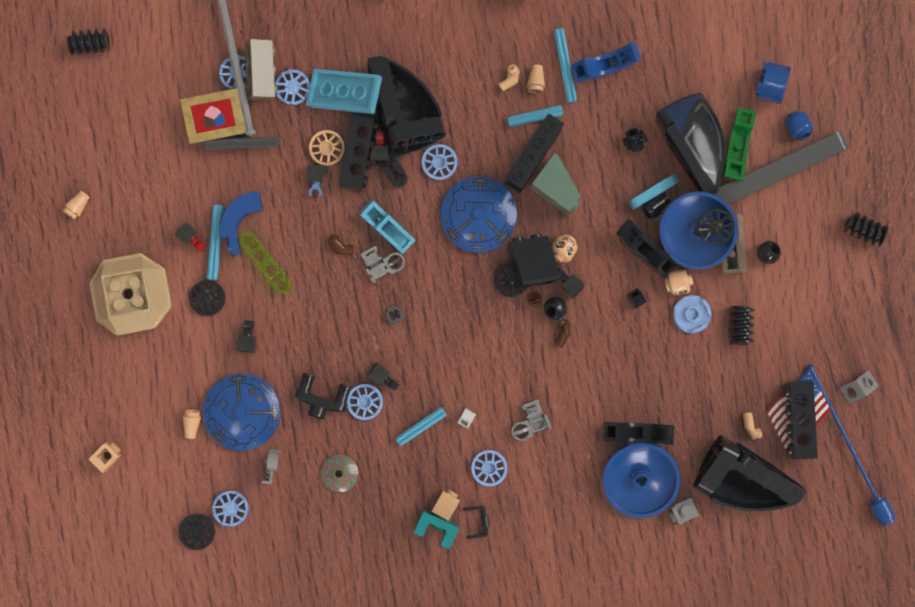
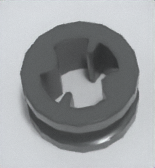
M390 307L386 312V319L390 323H399L403 318V312L399 307ZM399 311L397 314H400V317L391 320L389 312Z

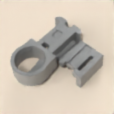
M376 245L360 254L368 267L366 272L370 275L373 283H376V279L389 272L393 274L400 271L405 265V258L399 252L391 253L382 261V256L379 257L376 252L378 251ZM391 256H400L399 258L388 263V260ZM403 260V264L400 268H391L392 265Z
M539 400L522 405L523 410H526L528 414L526 418L529 422L527 420L517 422L513 425L511 432L516 440L524 441L532 437V433L546 428L551 430L548 416L543 414L544 417H542L543 412ZM522 424L527 426L526 428L514 432V428L517 425ZM526 431H529L526 437L524 438H517L515 436Z
M270 449L268 458H264V463L267 464V473H269L266 478L269 479L263 478L262 484H272L273 472L277 471L279 450Z

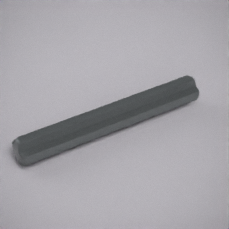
M278 137L215 139L203 142L204 150L271 148L279 146Z

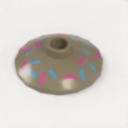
M337 454L325 460L320 474L325 487L340 493L348 491L355 485L359 472L358 466L353 459L347 455ZM337 470L342 471V477L336 476L335 473Z

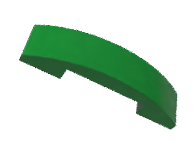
M739 107L736 110L725 160V178L743 181L745 162L756 111Z

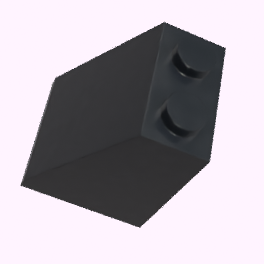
M534 234L530 236L531 239L525 240L523 237L512 238V242L507 244L515 289L549 284L561 279L548 236L542 237V234Z

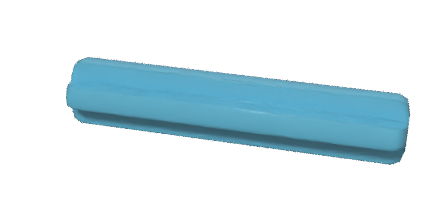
M561 105L510 116L507 119L509 127H515L545 119L547 114L559 117L563 115V108Z
M440 407L395 438L400 446L404 445L447 415L444 409Z

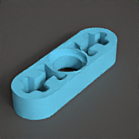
M673 174L636 196L628 203L635 210L673 187L680 180L676 174Z

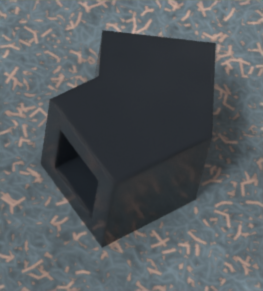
M638 288L627 294L635 309L646 303L642 292Z

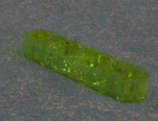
M244 232L240 236L241 246L274 290L281 295L288 294L292 289V284L258 237L252 232ZM253 236L252 243L255 246L257 244L260 246L253 249L248 243L244 244L246 241L245 237ZM259 250L265 252V258L262 261L255 259V253ZM270 265L275 266L277 269L274 276H268L266 273V269ZM280 274H282L283 277H280L279 279L283 283H288L286 285L287 290L285 291L283 289H278L280 287V284L277 281H275L274 283L272 282V280L278 278Z

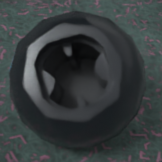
M767 240L758 246L757 257L762 263L771 265L780 259L781 249L776 242Z
M560 297L549 298L543 307L546 317L553 321L563 319L568 311L566 302Z

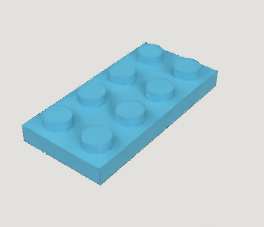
M314 69L306 106L310 108L374 114L382 77L375 74Z

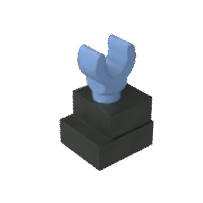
M307 165V181L313 182L312 187L309 189V196H312L313 190L317 189L319 197H322L323 192L320 188V182H323V175L328 173L327 166Z

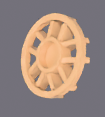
M320 131L310 141V155L320 165H334L344 155V141L334 131ZM326 133L333 134V136L328 140ZM323 134L325 140L321 142L318 136ZM337 137L339 140L333 144L332 140ZM317 138L320 144L313 145V142ZM340 143L342 145V151L341 149L336 148V146ZM312 148H319L320 151L313 153ZM335 150L341 153L339 157L333 154ZM321 154L320 161L316 159L315 155ZM324 156H328L327 163L322 162ZM330 156H333L336 160L330 162Z

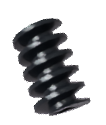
M105 28L102 29V34L99 33L98 29H95L94 34L88 29L86 35H84L82 30H80L78 36L75 30H72L71 36L68 35L67 44L71 55H74L75 52L82 54L83 51L86 54H89L90 51L97 53L98 49L101 53H104L106 49L110 52L109 35Z
M856 212L848 218L843 230L846 233L850 229V236L857 232V239L865 236V243L871 239V246L878 242L879 248L887 236L888 226L884 225L881 227L880 222L874 224V219L867 221V216L865 215L860 218V213Z
M730 306L735 308V310L730 311V314L735 316V318L730 319V322L735 325L729 329L735 333L730 334L729 337L735 339V341L729 342V345H748V343L754 342V339L749 338V335L754 334L753 331L749 330L750 327L754 326L749 320L754 319L755 316L750 315L749 312L755 311V309L748 306Z

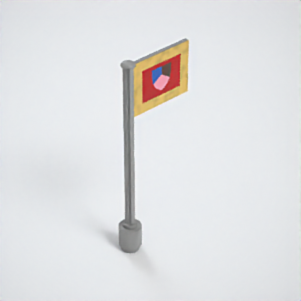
M218 0L237 88L180 99L189 144L240 134L253 136L256 133L253 129L226 0Z

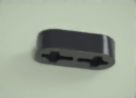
M390 155L391 160H393L392 166L394 169L391 171L388 166H381V169L394 187L402 188L407 184V175L396 158ZM394 172H397L399 176H404L402 178L403 183L394 182L396 179L393 174Z

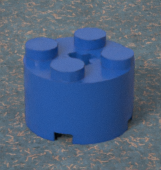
M764 62L760 79L764 80H759L755 96L761 100L781 104L791 67L773 62Z

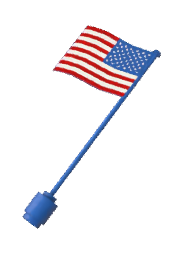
M809 364L807 366L808 371L799 381H814L816 426L831 411L874 497L871 500L872 504L869 506L877 522H880L881 526L894 522L896 520L894 517L895 512L887 497L877 496L813 369L814 365ZM784 392L773 401L766 412L786 452H788V444H791L790 436H787V424H790L789 417L786 416V405H789L788 397H785ZM801 395L796 396V405H803L804 398ZM801 414L798 415L796 423L800 426L803 425L805 417ZM804 434L798 435L797 440L801 438Z

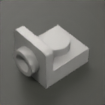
M691 497L669 506L671 510L668 512L672 522H676L679 526L683 522L699 516Z

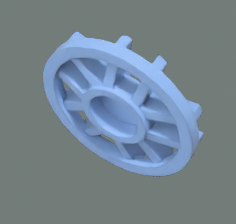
M238 55L240 64V59L245 61V57ZM229 56L220 65L219 76L223 85L231 90L237 87L236 82L233 87L229 85L232 79L235 81L232 64L231 67L225 65L229 61L231 63ZM246 63L240 65L242 78H246V70H244ZM223 68L230 70L229 73H222ZM223 76L229 77L227 82H225Z
M289 69L279 75L275 82L277 85L276 95L283 103L298 105L307 99L310 82L303 72ZM290 73L291 80H287L285 75ZM292 73H297L299 75L294 79ZM303 76L305 80L299 83L298 80ZM283 77L286 83H279V81ZM306 82H307V89L301 87V86L304 85ZM278 86H285V89L278 90ZM300 90L306 92L304 97L299 94ZM280 93H286L284 99L280 96ZM289 95H292V102L287 101ZM295 96H299L301 100L295 102Z
M433 145L423 154V170L432 179L445 180L455 172L457 156L446 145ZM436 148V155L430 153V151ZM438 148H444L443 154H438ZM446 149L452 154L445 156ZM426 156L433 157L432 161L425 159ZM454 157V162H447L448 158ZM425 162L431 164L427 169L425 167ZM447 165H454L452 171H450ZM434 167L436 170L433 174H430L428 171ZM444 168L449 172L446 176L442 171ZM438 171H440L442 177H437L435 175Z
M361 384L350 391L347 407L350 413L357 419L369 420L380 413L383 406V398L376 387L369 384ZM364 387L365 394L361 395L358 388ZM367 387L372 388L375 391H372L370 394H368ZM355 390H357L359 397H354L351 395L354 393ZM377 392L379 397L372 400L370 396ZM380 398L379 406L373 403ZM350 399H357V404H350ZM372 405L378 409L376 413L370 409ZM351 406H358L355 413L353 412ZM360 408L364 410L362 416L356 415ZM367 410L372 414L369 417H365Z
M493 450L480 452L472 462L471 470L473 477L484 486H495L501 483L507 474L505 458ZM486 453H493L492 460H487ZM483 454H485V462L478 459ZM495 455L501 458L500 460L494 462ZM476 460L483 463L482 467L475 466ZM503 461L504 467L497 468L496 464ZM474 466L475 469L482 470L477 476L475 474ZM504 469V473L501 477V475L497 471ZM484 473L486 475L483 481L479 480V477ZM495 473H496L497 476L500 478V479H499L498 481H496V482H495L494 478L492 477V475H494ZM489 476H490L491 480L493 481V483H485V482H486V480L488 479Z
M228 490L222 492L213 502V516L223 526H237L248 515L249 505L247 499L237 491ZM230 493L236 494L233 500H231ZM225 494L228 499L227 502H225L222 498V496ZM238 497H241L242 501L239 504H237L235 500ZM220 499L223 505L216 506L217 501ZM243 503H245V510L239 508ZM216 508H222L223 512L216 513ZM240 511L245 514L243 517H241L237 514V512ZM224 514V518L222 521L219 519L218 516ZM227 516H231L230 524L225 523ZM234 516L239 519L236 523H233Z

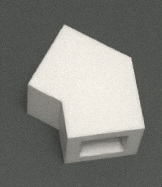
M465 408L458 424L468 429L476 414Z

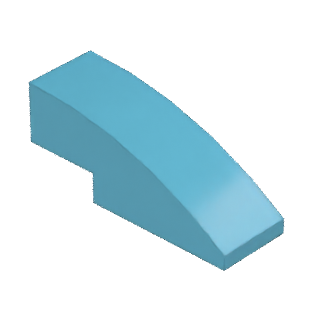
M370 199L358 212L364 220L402 254L415 241L408 232L373 200Z

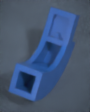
M633 42L601 56L584 58L572 64L571 68L576 83H581L626 70L632 67L633 64L641 61L636 42Z
M259 191L245 193L237 197L228 205L223 213L220 222V238L223 240L229 238L226 245L228 252H232L233 256L242 255L238 238V227L241 221L250 214L264 211Z

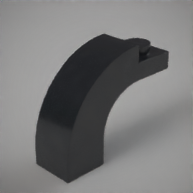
M627 219L616 232L620 242L631 253L663 278H666L677 265L668 253L652 243L631 220Z
M605 422L604 441L650 442L673 445L674 425Z

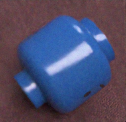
M794 111L787 116L788 119L785 122V127L793 139L803 140L812 134L814 126L807 113Z

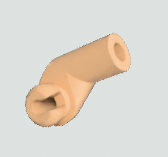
M514 64L510 65L507 69V79L498 83L502 92L518 83L520 70Z
M744 413V427L752 440L762 438L761 429H755L752 413Z

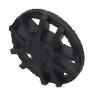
M714 208L706 211L700 217L698 231L701 238L707 243L720 245L726 243L733 236L735 222L727 211ZM711 212H717V219L712 218ZM719 212L724 213L726 216L720 219ZM709 214L711 221L703 220ZM729 218L731 222L724 225L723 221ZM707 223L709 226L708 228H702L701 224ZM732 225L731 232L725 228ZM702 230L709 231L706 237L703 235ZM723 231L729 235L726 239L721 235ZM711 233L715 235L713 241L708 240ZM719 235L722 241L715 242L717 236Z
M511 261L501 264L496 269L494 284L501 294L508 297H516L525 292L527 287L520 288V292L514 294L515 283ZM508 264L510 267V272H507L505 266ZM503 269L505 275H498V273ZM497 277H504V282H497ZM506 284L504 291L499 287V285ZM508 286L512 287L511 294L506 293Z
M204 280L198 282L192 288L189 302L196 313L203 316H212L223 308L225 292L218 283ZM210 283L206 290L203 284ZM212 285H215L216 289L213 292H211L210 289ZM198 286L203 289L202 293L196 289ZM219 289L222 296L215 295ZM194 291L199 295L198 297L193 298ZM215 298L222 299L221 304L215 303ZM199 299L200 303L194 306L193 301ZM213 304L219 306L215 311H213ZM203 305V312L197 308ZM206 306H210L211 313H206Z

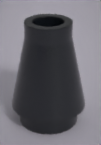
M663 193L644 203L642 211L649 219L657 218L671 200L666 193Z

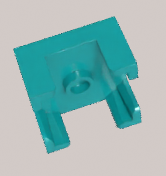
M424 509L414 534L422 537L430 523L432 524L431 527L439 531H446L441 540V546L450 549L459 530V525Z

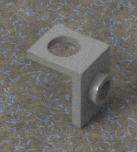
M867 370L854 381L841 386L840 390L848 403L851 404L868 396L879 385L870 371ZM848 388H853L856 391V397L848 394Z

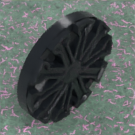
M204 514L189 515L180 524L179 538L183 545L189 549H204L212 543L215 537L214 523ZM195 517H199L198 524L196 522ZM189 519H191L193 525L188 523ZM203 519L207 520V523L202 525ZM183 526H187L189 530H184ZM207 526H211V530H204ZM183 534H189V536L183 538ZM192 538V543L188 544V540ZM202 538L207 541L206 544H203ZM197 540L199 543V547L195 546Z

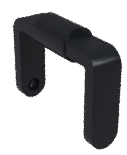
M484 506L463 508V511L481 509L482 527H484L483 534L468 535L467 539L486 537L488 535V526L490 524Z

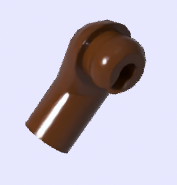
M336 234L329 236L328 245L336 254L353 255V245H343Z
M564 318L557 323V327L562 330L554 342L561 348L570 336L571 323Z

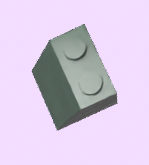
M554 153L533 181L530 189L565 215H568L569 212L573 214L581 203L579 201L581 195L559 156Z

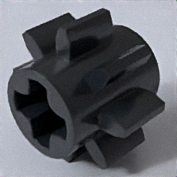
M637 128L628 130L625 134L626 138L622 139L627 150L632 152L641 151L645 147L644 143L648 142L643 130L639 131Z

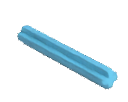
M555 29L554 37L566 100L568 103L576 102L577 96L564 29Z
M213 205L207 268V279L209 280L218 279L221 245L220 222L224 210L222 205Z

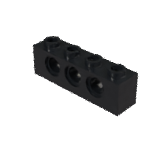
M352 113L339 180L340 188L362 192L363 187H367L368 176L365 175L366 170L370 169L372 162L369 154L372 147L375 146L376 139H373L374 131L377 132L379 120H376L375 114ZM361 129L368 130V135L364 138L358 136V132ZM356 148H364L365 153L362 156H356L354 154ZM352 167H361V172L358 175H353L351 173Z
M814 381L787 382L788 386H785L784 389L785 397H788L789 405H786V416L789 417L790 424H787V436H790L791 444H788V455H791L792 459H817ZM798 395L804 398L802 406H797L795 403V398ZM800 414L805 417V423L801 426L796 423V417ZM800 434L806 436V442L803 445L797 442V437Z

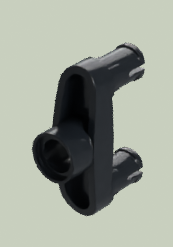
M303 373L299 389H296L294 397L310 405L308 415L325 419L327 411L346 412L347 400L352 387L346 385L345 388L344 384H340L336 399L331 401L311 395L310 390L315 376Z

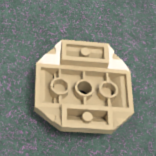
M142 253L103 260L89 283L96 321L117 336L156 329L173 307L166 269ZM128 289H131L133 291V296L131 299L127 300L125 298V292Z

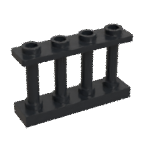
M547 114L506 176L505 185L519 194L522 192L561 133L564 125L563 122L551 114Z

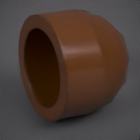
M533 291L528 294L527 302L531 307H539L542 304L543 299L539 292ZM538 298L540 299L539 301L531 303V301H534Z

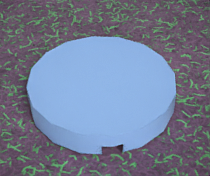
M695 295L683 297L677 301L673 309L675 324L679 329L687 333H696L705 329L712 315L707 301Z

